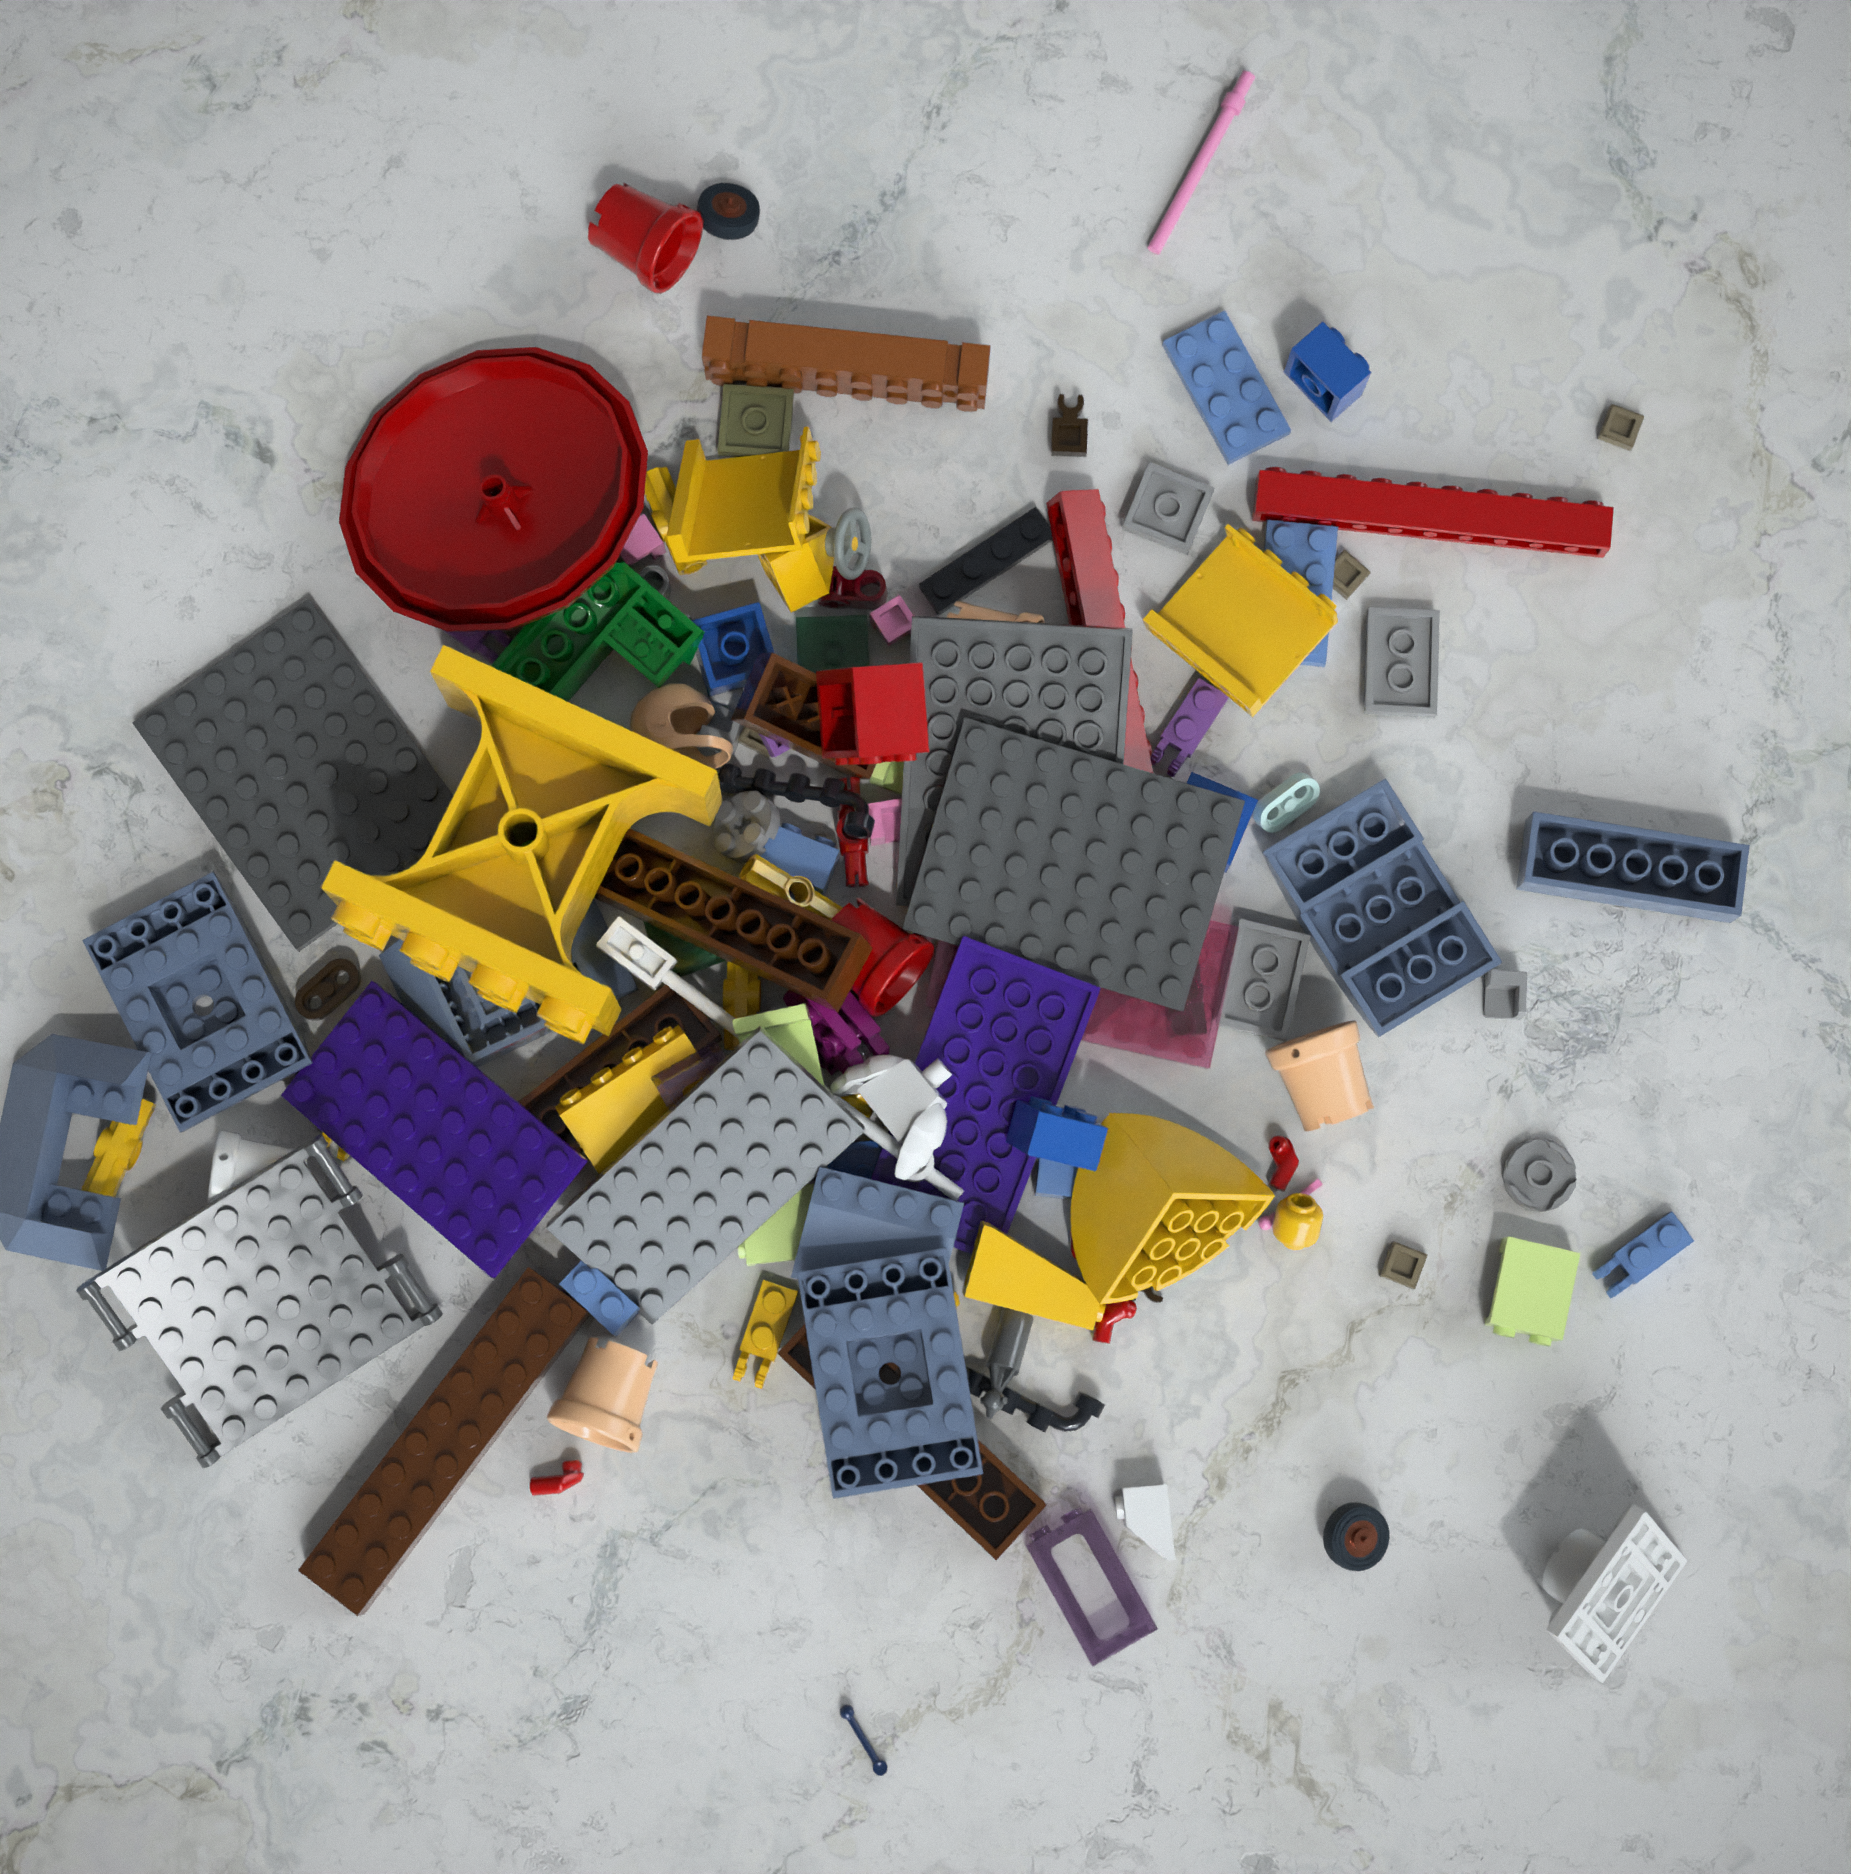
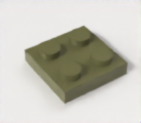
M724 384L718 456L742 457L789 451L794 389Z

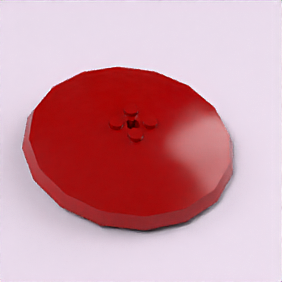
M539 347L476 350L419 374L373 415L345 466L339 525L355 573L393 612L447 632L515 630L570 607L614 567L644 507L648 450L630 402L590 364Z

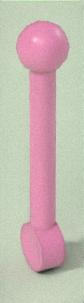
M1318 1178L1300 1193L1309 1195L1323 1184ZM1275 1211L1269 1216L1260 1217L1258 1225L1261 1229L1268 1230L1272 1227Z

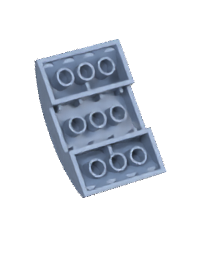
M1386 778L1262 852L1283 896L1304 933L1311 935L1310 942L1348 1000L1378 1038L1502 963V960L1465 902L1459 901L1422 842L1424 840L1422 834Z

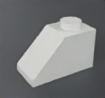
M1167 1484L1120 1488L1121 1496L1115 1497L1117 1519H1124V1526L1165 1560H1176Z

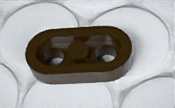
M342 958L329 962L298 990L295 996L297 1011L311 1021H319L326 1018L358 989L361 982V974L357 966L351 961ZM344 972L348 973L349 979L347 983L343 985L338 984V975ZM314 997H320L322 1001L317 1009L310 1008V1001Z

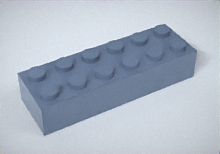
M1533 811L1525 820L1516 890L1732 923L1742 915L1750 845Z

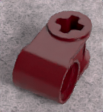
M833 566L829 593L819 598L818 604L832 609L876 610L885 604L888 597L885 579L878 571L864 570L858 578L848 580L841 576L836 566ZM868 584H876L880 587V591L874 596H866L862 593V589Z

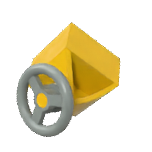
M853 507L844 511L837 522L836 528H832L825 522L808 514L809 533L804 534L801 550L757 554L764 573L791 613L829 593L834 561L838 572L848 580L856 579L863 573L871 551V529L868 519L862 510ZM856 521L860 529L861 542L859 541V536L856 533ZM857 553L859 555L857 562L850 569L847 565L852 555Z

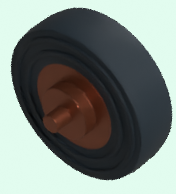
M717 183L707 187L701 193L697 204V211L701 214L703 229L717 238L737 240L747 237L755 230L759 221L760 205L756 196L745 187L733 183Z
M1347 1503L1337 1508L1327 1520L1323 1532V1543L1327 1555L1335 1564L1350 1571H1364L1372 1568L1383 1558L1389 1545L1390 1533L1387 1521L1378 1510L1364 1503Z

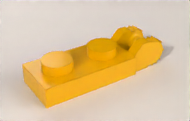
M763 1280L739 1349L741 1354L733 1374V1380L740 1382L745 1376L747 1362L750 1354L763 1358L760 1369L757 1371L754 1379V1387L763 1388L771 1363L776 1360L798 1291Z

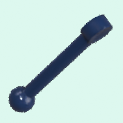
M843 1705L839 1711L840 1716L849 1722L873 1762V1772L878 1776L884 1775L888 1769L887 1763L878 1758L853 1716V1707Z

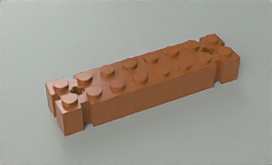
M707 315L702 360L703 366H705L706 380H711L713 384L719 386L732 384L734 380L747 381L746 386L794 389V394L807 390L816 391L818 395L823 397H835L837 394L851 395L853 399L860 401L872 400V397L883 398L887 402L897 405L906 404L907 401L921 402L923 406L928 408H941L943 402L957 403L956 408L960 411L975 412L977 408L985 409L991 345L962 342V345L948 344V341L756 320H749V323L736 322L735 318Z

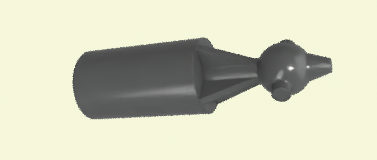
M1003 1308L986 1365L990 1372L991 1390L987 1391L984 1397L980 1399L981 1404L986 1408V1418L992 1419L995 1413L1007 1404L1008 1400L1004 1397L1002 1391L1012 1377L1019 1374L1034 1320L1033 1316L1028 1313L1009 1308Z

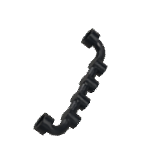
M733 764L721 766L718 779L722 792L735 793L737 790L758 791L767 798L771 795L784 796L796 803L813 800L820 801L823 805L833 808L839 807L840 804L853 807L855 811L847 814L843 827L845 833L858 839H867L872 835L875 820L869 815V807L866 800L858 793L844 790L845 784L839 779L826 778L823 787L810 786V778L800 773H792L788 782L775 781L776 774L768 769H757L754 778L741 776L742 770Z
M966 1366L970 1394L980 1398L982 1392L986 1393L991 1390L990 1378ZM1007 1386L1002 1391L1008 1402L1001 1410L1010 1415H1013L1015 1409L1028 1414L1029 1417L1026 1423L1043 1432H1046L1049 1426L1064 1432L1076 1431L1085 1426L1091 1416L1099 1418L1105 1407L1104 1403L1079 1391L1072 1404L1079 1408L1078 1411L1071 1417H1065Z

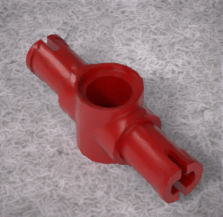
M850 777V790L847 789V778L839 779L845 784L844 790L858 793L861 796L860 778ZM840 804V811L837 812L838 823L836 832L840 846V855L844 856L845 885L849 888H855V875H858L859 887L868 886L866 854L869 853V838L856 840L845 838L843 827L847 814L855 810L851 806Z

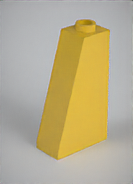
M980 1221L961 1291L964 1297L1093 1330L1095 1321L1101 1322L1106 1304H1099L1084 1280L992 1224Z

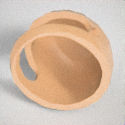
M669 683L660 688H655L638 701L631 713L630 731L713 769L725 765L733 753V745L726 739L711 735H696L701 730L702 725L707 726L711 722L715 710L709 699L690 685ZM697 747H712L722 751L712 756H704Z

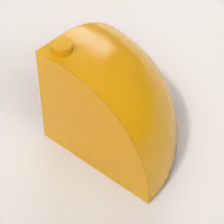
M1109 1113L1101 1122V1125L1107 1127L1108 1130L1097 1171L1079 1167L1075 1177L1070 1221L1073 1247L1078 1266L1088 1288L1099 1304L1135 1299L1138 1297L1137 1291L1151 1286L1155 1291L1161 1290L1195 1272L1229 1247L1226 1240L1240 1227L1247 1230L1266 1209L1275 1195L1238 1158L1193 1130L1154 1116Z

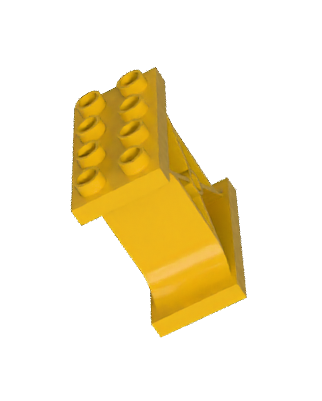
M443 645L430 673L448 707L476 719L482 725L479 746L428 849L414 866L393 875L373 876L363 874L340 862L334 861L321 887L337 905L331 919L344 927L343 932L381 951L384 950L391 935L404 941L399 951L411 958L410 963L442 980L450 982L457 966L471 972L472 975L468 983L478 989L476 994L506 1010L517 1013L524 997L540 1004L537 1015L545 1020L544 1026L575 1042L584 1044L591 1028L609 1036L620 1015L621 1007L611 988L585 977L573 966L571 951L575 935L625 833L635 822L654 813L675 812L681 813L709 827L711 826L723 802L717 770ZM534 840L531 844L520 847L524 842Z

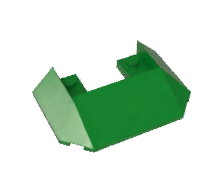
M625 562L615 563L609 572L570 607L525 625L493 662L491 667L569 702L614 649L656 687L660 688L683 661L689 666L691 665L705 632Z

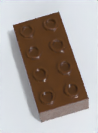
M773 652L758 654L731 720L849 777L870 779L876 764L835 765V758L822 759L816 673Z

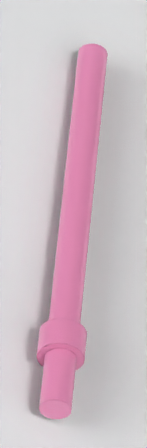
M1243 71L1232 92L1226 94L1221 103V113L1147 247L1152 253L1160 254L1232 119L1240 114L1245 105L1244 97L1255 79L1252 73Z

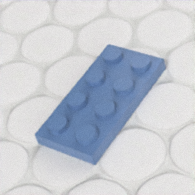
M1226 311L1163 341L1162 346L1227 465L1290 435L1291 429Z
M1267 520L1264 551L1266 549L1272 551L1282 561L1281 567L1289 574L1295 571L1305 578L1309 583L1307 588L1316 596L1322 593L1332 600L1338 527ZM1329 633L1300 665L1325 667Z

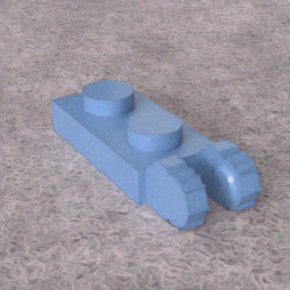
M1671 1211L1611 1254L1612 1258L1594 1270L1592 1275L1596 1280L1604 1278L1611 1273L1612 1269L1618 1265L1626 1276L1609 1286L1606 1293L1611 1299L1631 1284H1637L1693 1243L1694 1240Z

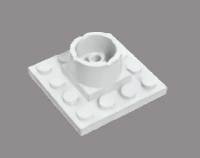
M1635 1504L1631 1506L1628 1512H1624L1619 1516L1615 1523V1531L1607 1542L1583 1528L1570 1533L1559 1544V1551L1552 1554L1543 1575L1544 1590L1563 1603V1605L1558 1606L1552 1612L1546 1630L1591 1676L1602 1683L1687 1562L1648 1513Z

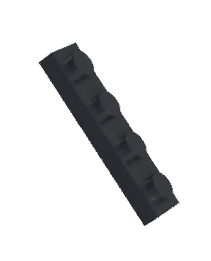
M1034 507L919 583V589L939 616L952 608L956 601L964 600L1053 541L1051 527L1038 509Z

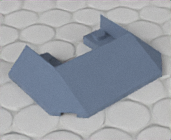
M51 1034L13 1063L0 1121V1241L7 1251L100 1271L107 1268L121 1198L57 1185L72 1113L137 1125L152 1053Z

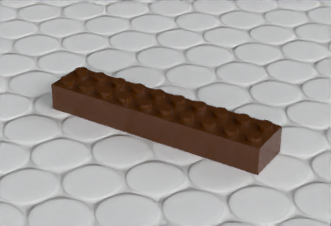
M528 1267L298 1571L356 1616L364 1615L591 1314L535 1270Z

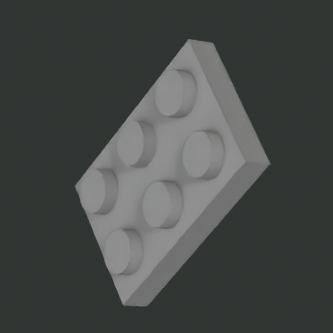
M1368 607L1366 614L1364 714L1436 717L1440 610Z
M1240 918L1215 1025L1286 1042L1311 935Z

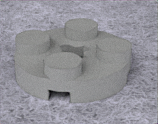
M758 791L741 792L729 801L724 800L715 816L717 819L713 829L714 847L716 851L738 863H747L754 854L762 856L766 851L763 846L767 843L769 837L774 840L778 833L780 824L778 808ZM748 821H750V824L745 827V830H744V833H743V832H742L743 826H744Z

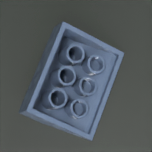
M819 1167L791 1278L798 1279L797 1272L942 1248H946L949 1262L964 1203Z

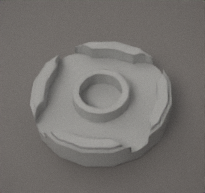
M1533 1139L1525 1141L1513 1149L1504 1162L1502 1178L1506 1192L1516 1204L1526 1210L1544 1212L1558 1208L1569 1200L1576 1188L1577 1181L1574 1159L1563 1146L1553 1140Z

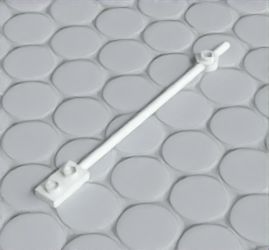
M618 916L596 944L597 948L654 991L662 982L738 1038L732 1019L736 1018L674 973L672 969L676 965L677 959ZM832 1094L864 1125L865 1131L863 1133L899 1159L902 1144L837 1094ZM933 1154L927 1165L921 1167L914 1175L906 1179L910 1182L926 1180L954 1201H957L964 1192L962 1188L934 1168Z

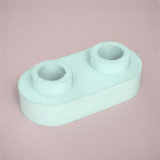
M1296 773L1290 776L1259 800L1253 812L1254 821L1270 833L1282 830L1316 803L1320 794L1319 784L1306 773Z

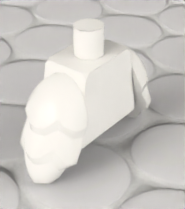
M893 1055L871 1056L864 1063L849 1067L830 1086L831 1094H837L839 1097L861 1094L897 1141L902 1144L896 1164V1178L906 1180L921 1167L927 1165L934 1150L940 1147L944 1140L947 1127V1117L944 1109L947 1106V1102L936 1088L952 1076V1074L938 1058L921 1071L910 1059L904 1060Z

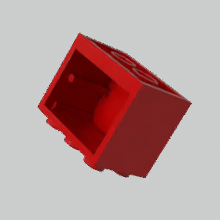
M923 663L816 671L822 759L835 758V765H865L894 761L917 760L916 753L929 752Z

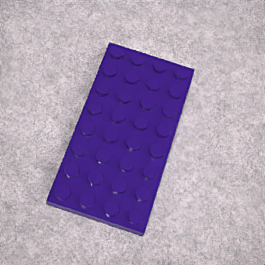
M965 936L961 938L914 1064L923 1071L938 1058L952 1074V1076L936 1088L947 1102V1106L944 1109L947 1117V1127L941 1146L933 1152L934 1168L964 1190L957 1200L964 1203L953 1247L972 1254L980 1221L988 1222L1008 1234L1037 1158L1027 1155L1006 1143L1016 1101L1018 1099L1029 1102L1030 1097L1033 1096L1051 1101L1053 1105H1057L1101 988ZM882 1147L871 1175V1180L950 1199L926 1180L910 1182L896 1178L895 1170L898 1158Z
M374 981L368 984L311 1056L313 1064L301 1069L281 1094L285 1100L492 1278L497 1277L588 1162L586 1158Z

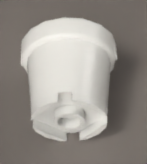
M221 1130L218 1133L213 1154L208 1204L294 1149L242 1139L240 1133ZM307 1158L304 1161L307 1165H309V1158Z

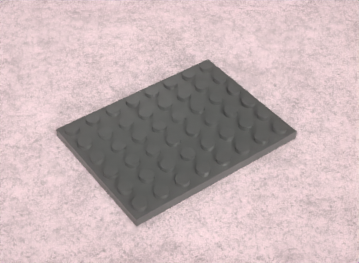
M309 599L132 722L298 952L338 924L331 919L337 905L321 888L334 861L340 862L363 874L373 876L393 875L411 868L425 854L453 798L451 791Z
M912 616L909 663H923L929 752L916 753L917 760L904 761L897 906H909L964 717L1123 764L1132 628Z
M964 717L902 929L958 946L961 938L965 936L1097 987L1183 1012L1245 801Z

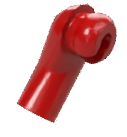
M1277 1135L1272 1137L1268 1144L1277 1167L1268 1184L1284 1192L1299 1165V1159L1292 1142L1287 1137Z
M1133 1300L1107 1303L1101 1322H1095L1092 1341L1110 1344L1113 1325L1123 1318H1133L1137 1311L1136 1303Z
M564 1461L561 1465L562 1475L532 1477L530 1480L531 1494L533 1496L560 1494L580 1483L584 1477V1473L581 1472V1461Z

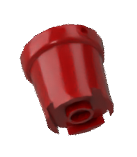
M617 183L598 202L594 211L600 214L601 218L598 226L592 222L589 223L588 240L591 245L600 249L634 273L642 286L653 293L662 294L670 290L682 278L697 253L703 233L701 214L682 203L673 206L626 183H623L624 186Z
M859 897L856 899L858 908L849 902L831 921L861 934L873 948L851 989L859 996V1004L870 1015L878 1017L893 1008L916 984L928 967L935 946L920 934L908 933Z

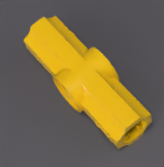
M667 466L656 467L646 472L645 497L652 509V519L661 540L668 547L679 576L695 573L706 566L707 561L699 560L676 563L667 539L676 487Z
M754 854L749 858L739 874L740 879L829 920H832L843 908L815 891L811 881L806 877H793L758 854ZM789 890L793 892L796 901L790 897Z
M727 961V979H724L723 1009L734 1018L757 1014V1012H760L761 980H758L757 974ZM724 1029V1049L733 1051L740 1044L739 1039Z
M142 1099L137 1125L112 1121L110 1127H106L102 1131L94 1148V1157L96 1158L81 1190L116 1196L126 1171L131 1170L139 1158L143 1144L141 1138L148 1126L156 1104Z

